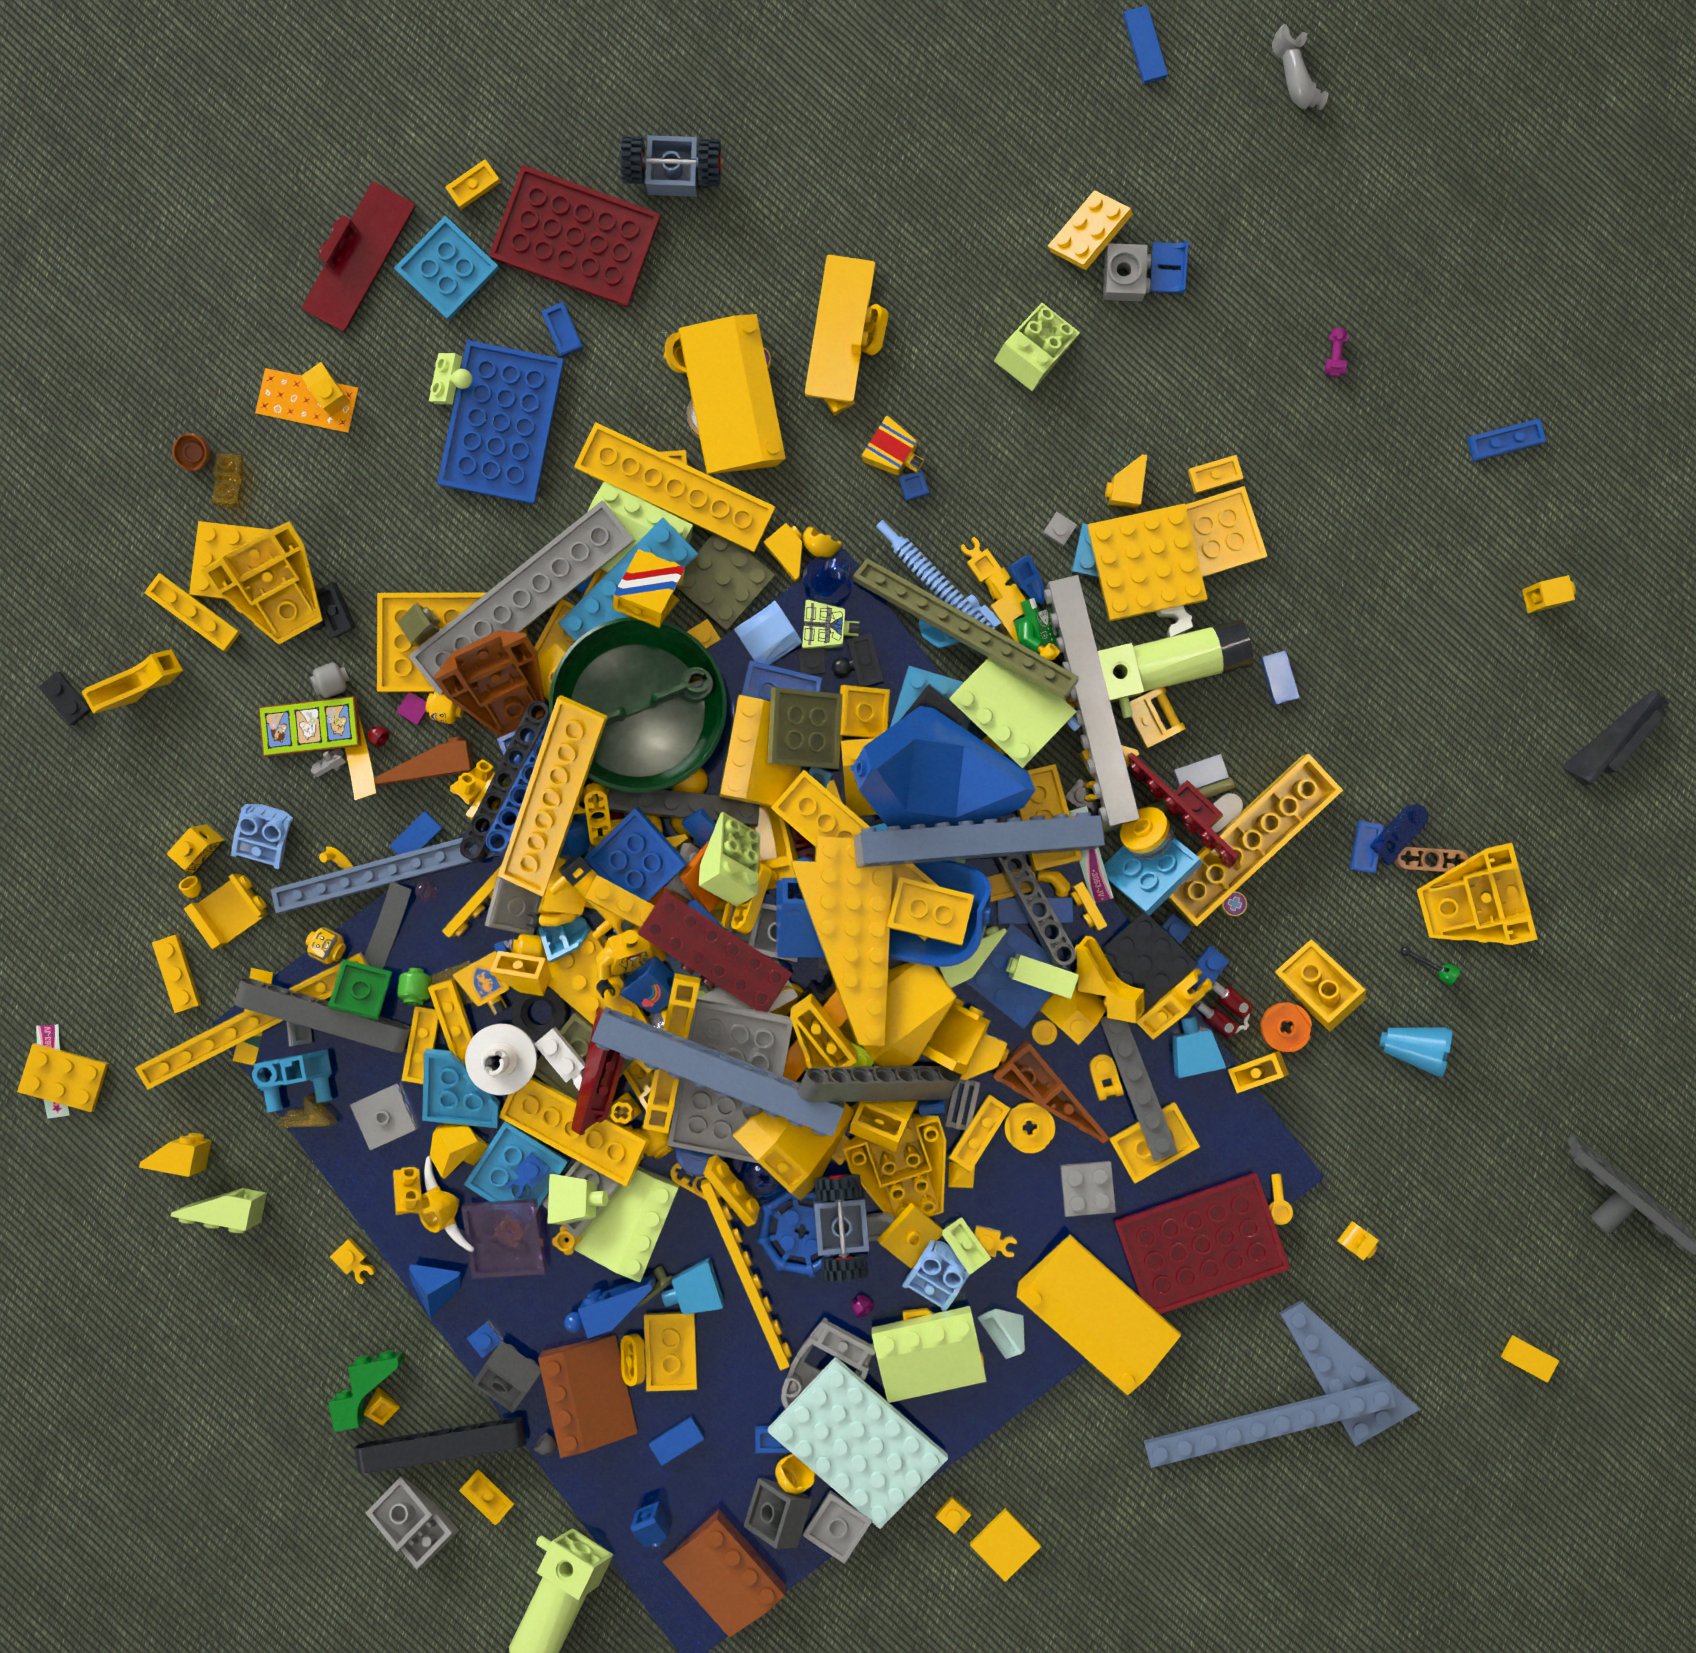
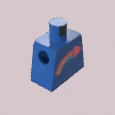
M653 956L626 977L620 995L645 1010L656 1014L664 1007H668L675 974L657 956Z

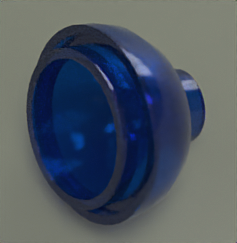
M749 1161L743 1162L740 1179L746 1192L752 1197L759 1200H771L780 1196L786 1190L761 1164ZM761 1173L769 1175L767 1182L760 1180Z

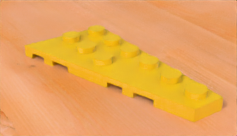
M595 930L588 933L580 949L552 963H549L548 959H546L551 973L548 986L592 1025H594L598 1007H608L650 1024L640 1006L620 995L625 982L622 975L608 979L615 988L614 996H611L608 989L604 992V999L598 993L596 985L601 980L597 976L596 956L604 949V945L600 938L596 940L592 936ZM634 1059L646 1072L650 1073L654 1070L645 1066L643 1061Z

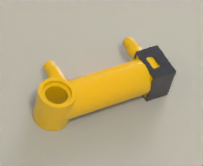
M577 852L559 868L563 876L553 884L549 891L555 895L570 883L585 897L595 876L598 874ZM588 901L605 919L596 928V931L592 933L596 940L605 935L612 927L618 934L639 928L632 924L630 928L622 929L621 923L624 919Z

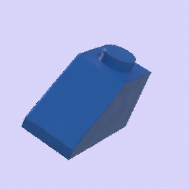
M658 1501L636 1510L630 1528L644 1548L649 1545L656 1547L666 1542L670 1533V1527L660 1502Z

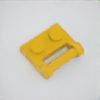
M1165 687L1154 689L1129 702L1133 715L1130 718L1146 749L1186 729L1183 722L1180 723L1165 694L1167 692ZM1155 697L1172 727L1168 730L1165 729L1151 702V699Z

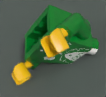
M1035 598L1020 602L1025 617L1014 621L1019 643L1048 660H1054L1060 651L1056 644V638H1059L1057 628L1053 629L1050 620V614H1053L1049 608L1039 611Z

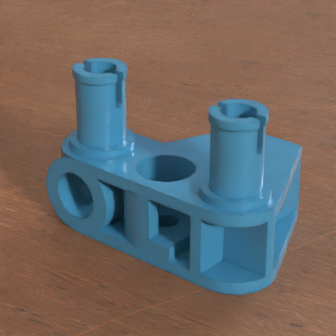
M328 1049L253 1064L252 1078L257 1088L264 1091L267 1113L283 1109L279 1092L281 1085L310 1080L313 1081L316 1103L332 1100L328 1081L332 1074ZM266 1068L272 1073L270 1079L265 1076Z

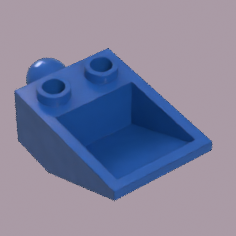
M800 858L797 860L812 862L809 858ZM781 878L776 882L777 957L825 958L796 878ZM788 890L793 894L791 899H788Z
M655 1274L642 1278L641 1282L634 1281L605 1292H601V1289L586 1294L587 1298L583 1299L582 1304L578 1308L579 1313L572 1312L565 1317V1328L571 1333H577L584 1327L587 1338L613 1330L653 1289L657 1280Z

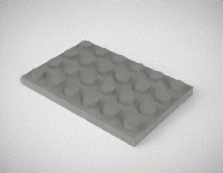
M696 999L688 1039L783 1077L793 1024L789 1016ZM686 1078L679 1079L667 1146L758 1163L735 1139L733 1134L751 1116L764 1109L756 1106L754 1108L747 1107L741 1104L739 1099L734 1097L724 1098L718 1095L716 1090L708 1087L702 1089L693 1085L691 1080Z

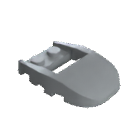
M824 1317L802 1344L790 1365L791 1367L781 1394L784 1408L786 1409L822 1371L805 1362L813 1345L857 1368L855 1374L864 1381L869 1370L871 1357L875 1354L874 1344L867 1343L827 1321L828 1319Z

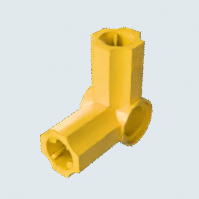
M627 1091L612 1103L608 1118L612 1119L615 1123L626 1125L638 1116L642 1110Z

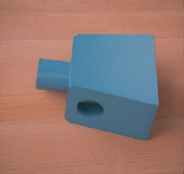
M1196 1016L1181 1019L1184 1033L1173 1035L1175 1076L1182 1078L1226 1068L1212 1031L1207 1028L1199 1030Z
M710 1257L676 1274L672 1279L674 1289L661 1293L665 1307L679 1303L682 1314L722 1309L725 1303Z

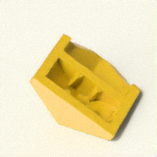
M443 1123L438 1126L432 1136L430 1158L441 1177L445 1179L480 1144V1141L469 1125Z

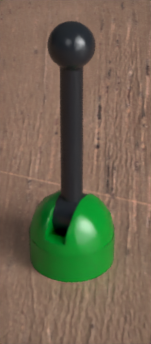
M1407 946L1402 947L1400 950L1403 956L1409 955L1437 970L1440 980L1450 986L1455 982L1460 973V968L1452 964H1444L1440 967L1415 954Z

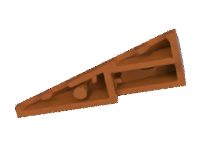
M1027 1039L1008 1054L1005 1062L999 1066L993 1075L997 1081L1007 1085L1015 1092L1022 1094L1064 1121L1071 1123L1081 1131L1093 1136L1104 1144L1110 1139Z

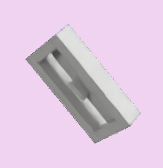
M969 1079L959 1080L951 1095L945 1122L946 1127H953L959 1130L967 1129L973 1119L980 1082ZM962 1083L964 1088L956 1122H951L959 1085ZM971 1085L974 1087L966 1124H961L969 1086Z

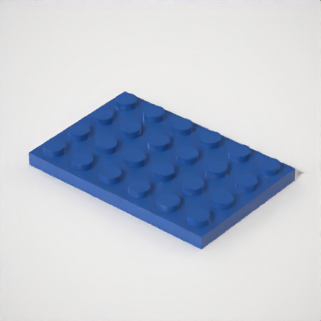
M467 340L461 369H466L471 373L472 384L466 389L457 388L437 484L442 487L536 505L565 363L564 359Z

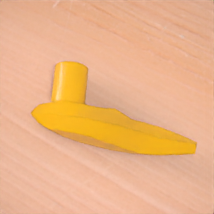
M326 847V851L319 855L321 862L325 863L332 860L342 870L353 867L349 859L335 848Z

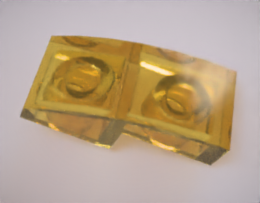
M217 452L213 471L216 480L212 503L215 506L239 508L243 477L242 454Z

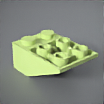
M1041 303L1003 344L994 362L1033 391L1078 337L1080 332L1045 304Z
M724 812L720 813L700 864L699 886L736 907L756 896L758 891L760 833Z
M995 925L985 929L981 943L972 957L958 965L938 967L942 977L951 988L973 978L1005 935L1006 929L998 928Z
M241 1188L186 1205L172 1212L171 1217L179 1218V1222L193 1224L197 1221L204 1223L203 1226L207 1228L223 1226L228 1227L230 1232L244 1233V1231L251 1229L261 1222L267 1193Z

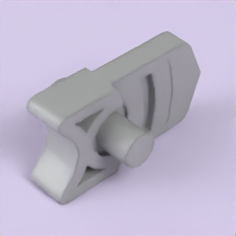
M340 748L330 753L326 751L323 754L324 758L313 764L311 768L313 775L319 777L331 769L339 770L341 765L346 763L342 758L344 752Z

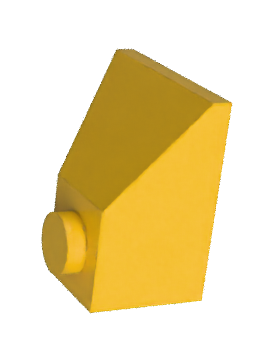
M1077 981L1071 999L1053 993L1039 1010L1079 1045L1096 1027L1107 1008L1104 1007V1001L1096 994L1078 991Z

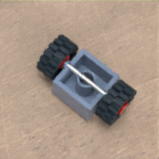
M647 135V155H645L643 137L623 136L620 155L623 183L643 184L646 167L648 195L697 197L698 180L699 186H720L721 141L719 139H700L698 145L697 137Z
M845 1174L816 1178V1200L819 1201H814L818 1256L839 1254L821 1259L823 1280L839 1282L868 1277L867 1255L849 1254L869 1251L866 1206L864 1196L861 1197L860 1175Z

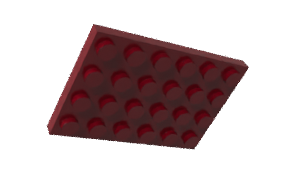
M522 165L489 257L502 264L628 308L661 220V214Z
M1256 1172L1114 1221L1139 1296L1159 1314L1290 1269Z

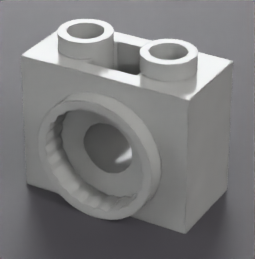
M1110 243L1107 245L1104 255L1103 300L1142 301L1145 294L1149 293L1150 278H1146L1147 269H1150L1151 254H1147V245ZM1125 269L1128 272V276H1120L1117 270Z

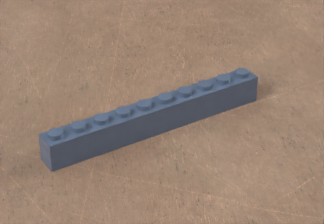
M1091 812L1076 814V817L1068 818V814L1054 815L1053 819H1045V816L1040 815L1030 817L1029 821H1021V817H1013L1001 823H998L997 819L982 821L983 824H974V821H962L958 823L959 826H950L949 822L934 824L932 828H926L925 824H916L910 826V829L901 830V826L886 827V831H877L876 828L861 829V833L853 837L857 868L1093 850L1105 845L1101 815L1092 816Z
M608 1007L604 1008L591 1040L600 1049L606 1051L610 1049L620 1052V1056L628 1060L638 1059L643 1061L644 1065L654 1070L663 1069L676 1079L686 1078L699 1088L706 1089L708 1087L716 1090V1093L724 1098L734 1097L747 1107L754 1108L756 1106L764 1109V1112L772 1117L782 1116L787 1118L788 1122L795 1126L802 1127V1125L812 1128V1131L820 1136H826L827 1134L833 1137L844 1111V1102H807L798 1095L800 1083Z

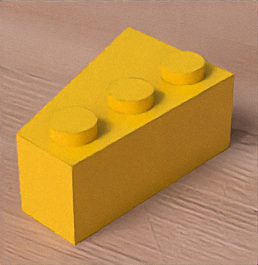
M812 993L791 1007L790 1018L800 1047H802L808 1069L812 1067H851L857 1062L856 1049Z

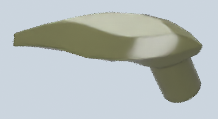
M662 1266L653 1270L658 1282L635 1306L636 1308L649 1302L671 1284L673 1276L667 1277Z

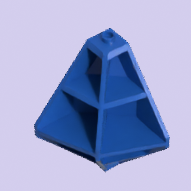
M919 706L866 744L855 764L851 765L850 770L854 773L859 791L886 826H901V830L910 829V826L916 824H925L926 828H932L934 824L949 822L950 826H959L958 823L962 821H974V824H983L982 821L996 819L1024 808L1035 791L1029 773L936 709Z

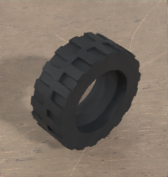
M547 986L544 996L520 993L512 1004L511 1016L513 1018V1025L522 1029L533 1041L539 1040L554 1027L560 1032L569 1016V1008L565 1000L549 986ZM537 1000L547 1002L552 1009V1017L544 1025H536L528 1017L529 1006Z

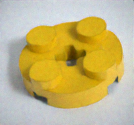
M1023 1102L1009 1110L1004 1123L1005 1135L1013 1147L1024 1153H1036L1042 1151L1054 1137L1055 1122L1052 1115L1046 1109L1034 1102ZM1027 1121H1031L1032 1124L1037 1126L1036 1129L1032 1130V1134H1028L1027 1130H1023V1125H1026Z

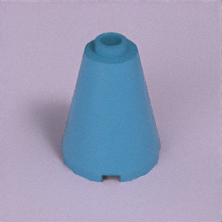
M1447 1027L1388 1028L1387 1032L1381 1033L1379 1046L1384 1047L1383 1052L1430 1074L1443 1077L1447 1066V1055L1451 1047L1452 1030Z

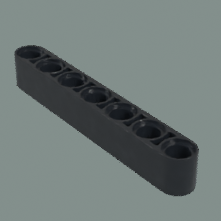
M534 701L527 707L461 841L460 853L473 862H482L487 858L490 852L486 845L487 834L549 717V707L542 701ZM544 709V717L537 720V712ZM529 732H534V738L530 742H525V736ZM523 754L522 762L515 765V757ZM511 776L512 783L508 787H503L505 778ZM496 799H501L500 807L493 810V802ZM489 821L490 827L488 831L482 833V824ZM474 844H478V852L475 855H471L470 848Z
M514 1417L364 1442L355 1446L358 1471L364 1474L516 1449L525 1446L527 1440L523 1418Z

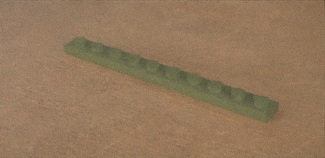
M868 558L853 575V581L1063 700L1067 698L1078 682L1079 677Z

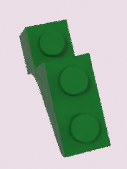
M389 1350L380 1353L379 1357L370 1358V1355H363L355 1358V1361L348 1367L352 1393L351 1389L339 1391L328 1402L334 1432L359 1428L365 1421L364 1401L367 1394L403 1363V1352L395 1353V1350Z

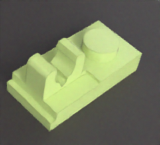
M962 1217L942 1231L943 1237L969 1275L991 1260V1257Z

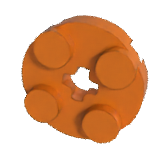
M1289 1002L1274 1004L1266 1010L1260 1020L1263 1039L1270 1047L1276 1050L1294 1052L1304 1047L1309 1041L1312 1022L1308 1013L1301 1006ZM1283 1021L1292 1023L1289 1027L1290 1033L1281 1032L1280 1028Z

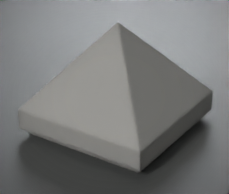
M287 1021L289 1047L313 1043L311 1028Z

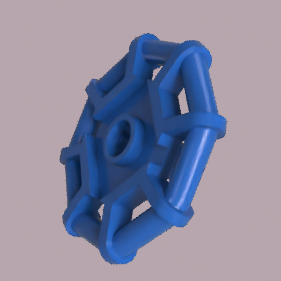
M788 1190L769 1203L762 1205L761 1209L763 1211L756 1244L761 1246L777 1272L796 1273L812 1278L822 1270V1258L839 1255H824L812 1264L811 1256L818 1252L814 1206L799 1204L798 1198ZM811 1190L804 1198L816 1200V1191ZM790 1199L793 1200V1206L786 1212L781 1214L776 1210ZM774 1216L779 1220L777 1232L768 1235L771 1217ZM801 1224L806 1225L805 1228L809 1230V1234H805L804 1237H799V1233L795 1232V1228H800ZM778 1240L781 1247L785 1250L782 1258L770 1241ZM790 1255L804 1257L807 1265L786 1261Z

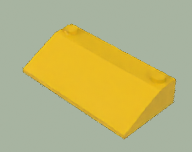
M757 314L730 316L679 328L678 331L707 474L778 466L786 457Z
M1071 1235L1062 1241L1018 1283L1016 1297L1126 1395H1129L1148 1378L1181 1337V1333Z

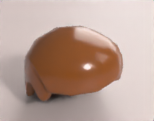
M182 434L173 444L172 455L176 464L183 469L197 471L204 468L210 461L211 448L209 443L198 434Z

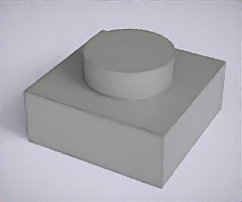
M1056 511L1042 534L1063 547L1077 524Z

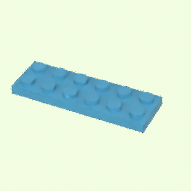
M664 517L558 623L575 641L589 630L605 622L631 617L612 609L613 596L638 549L653 553L657 557L669 562H675L684 568L699 555Z

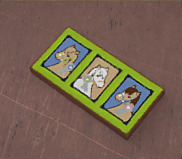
M355 696L259 707L263 756L265 757L362 746L358 703Z

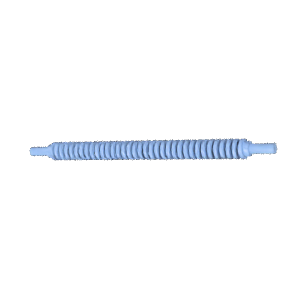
M881 520L876 525V528L892 543L893 552L895 554L899 553L898 557L900 559L904 557L903 563L909 562L907 567H913L911 571L913 573L917 572L916 576L918 578L922 576L920 579L922 582L927 580L925 583L927 587L932 584L929 588L932 592L937 589L934 592L935 596L941 594L939 599H945L946 603H950L953 607L982 623L986 622L987 619L985 617L980 620L982 616L980 612L975 615L978 611L976 608L970 610L973 607L971 603L966 606L968 603L967 599L961 601L964 598L962 594L957 597L959 591L958 589L953 591L955 586L953 584L949 586L951 583L949 580L943 582L946 579L944 575L939 578L941 575L939 570L934 573L937 568L935 566L931 567L932 563L930 561L927 562L928 559L926 557L922 558V552L917 554L919 551L917 547L912 550L914 544H908L910 542L908 538L899 537L884 520ZM988 622L986 625L990 627L991 623ZM1074 716L1067 722L1074 732L1081 726L1078 725Z

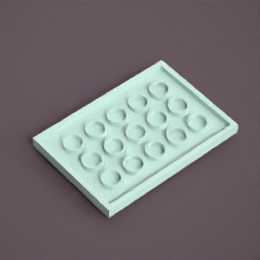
M837 1357L821 1371L768 1427L769 1434L858 1511L872 1519V1523L879 1529L948 1460V1454Z

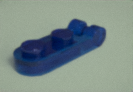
M1419 804L1407 805L1373 841L1370 848L1382 856L1381 860L1387 866L1397 860L1400 852L1426 825L1428 821L1426 808ZM1387 842L1391 845L1389 849L1386 847Z

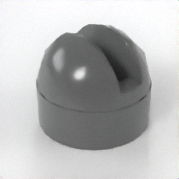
M546 1432L540 1437L534 1450L541 1455L548 1456L556 1450V1441Z

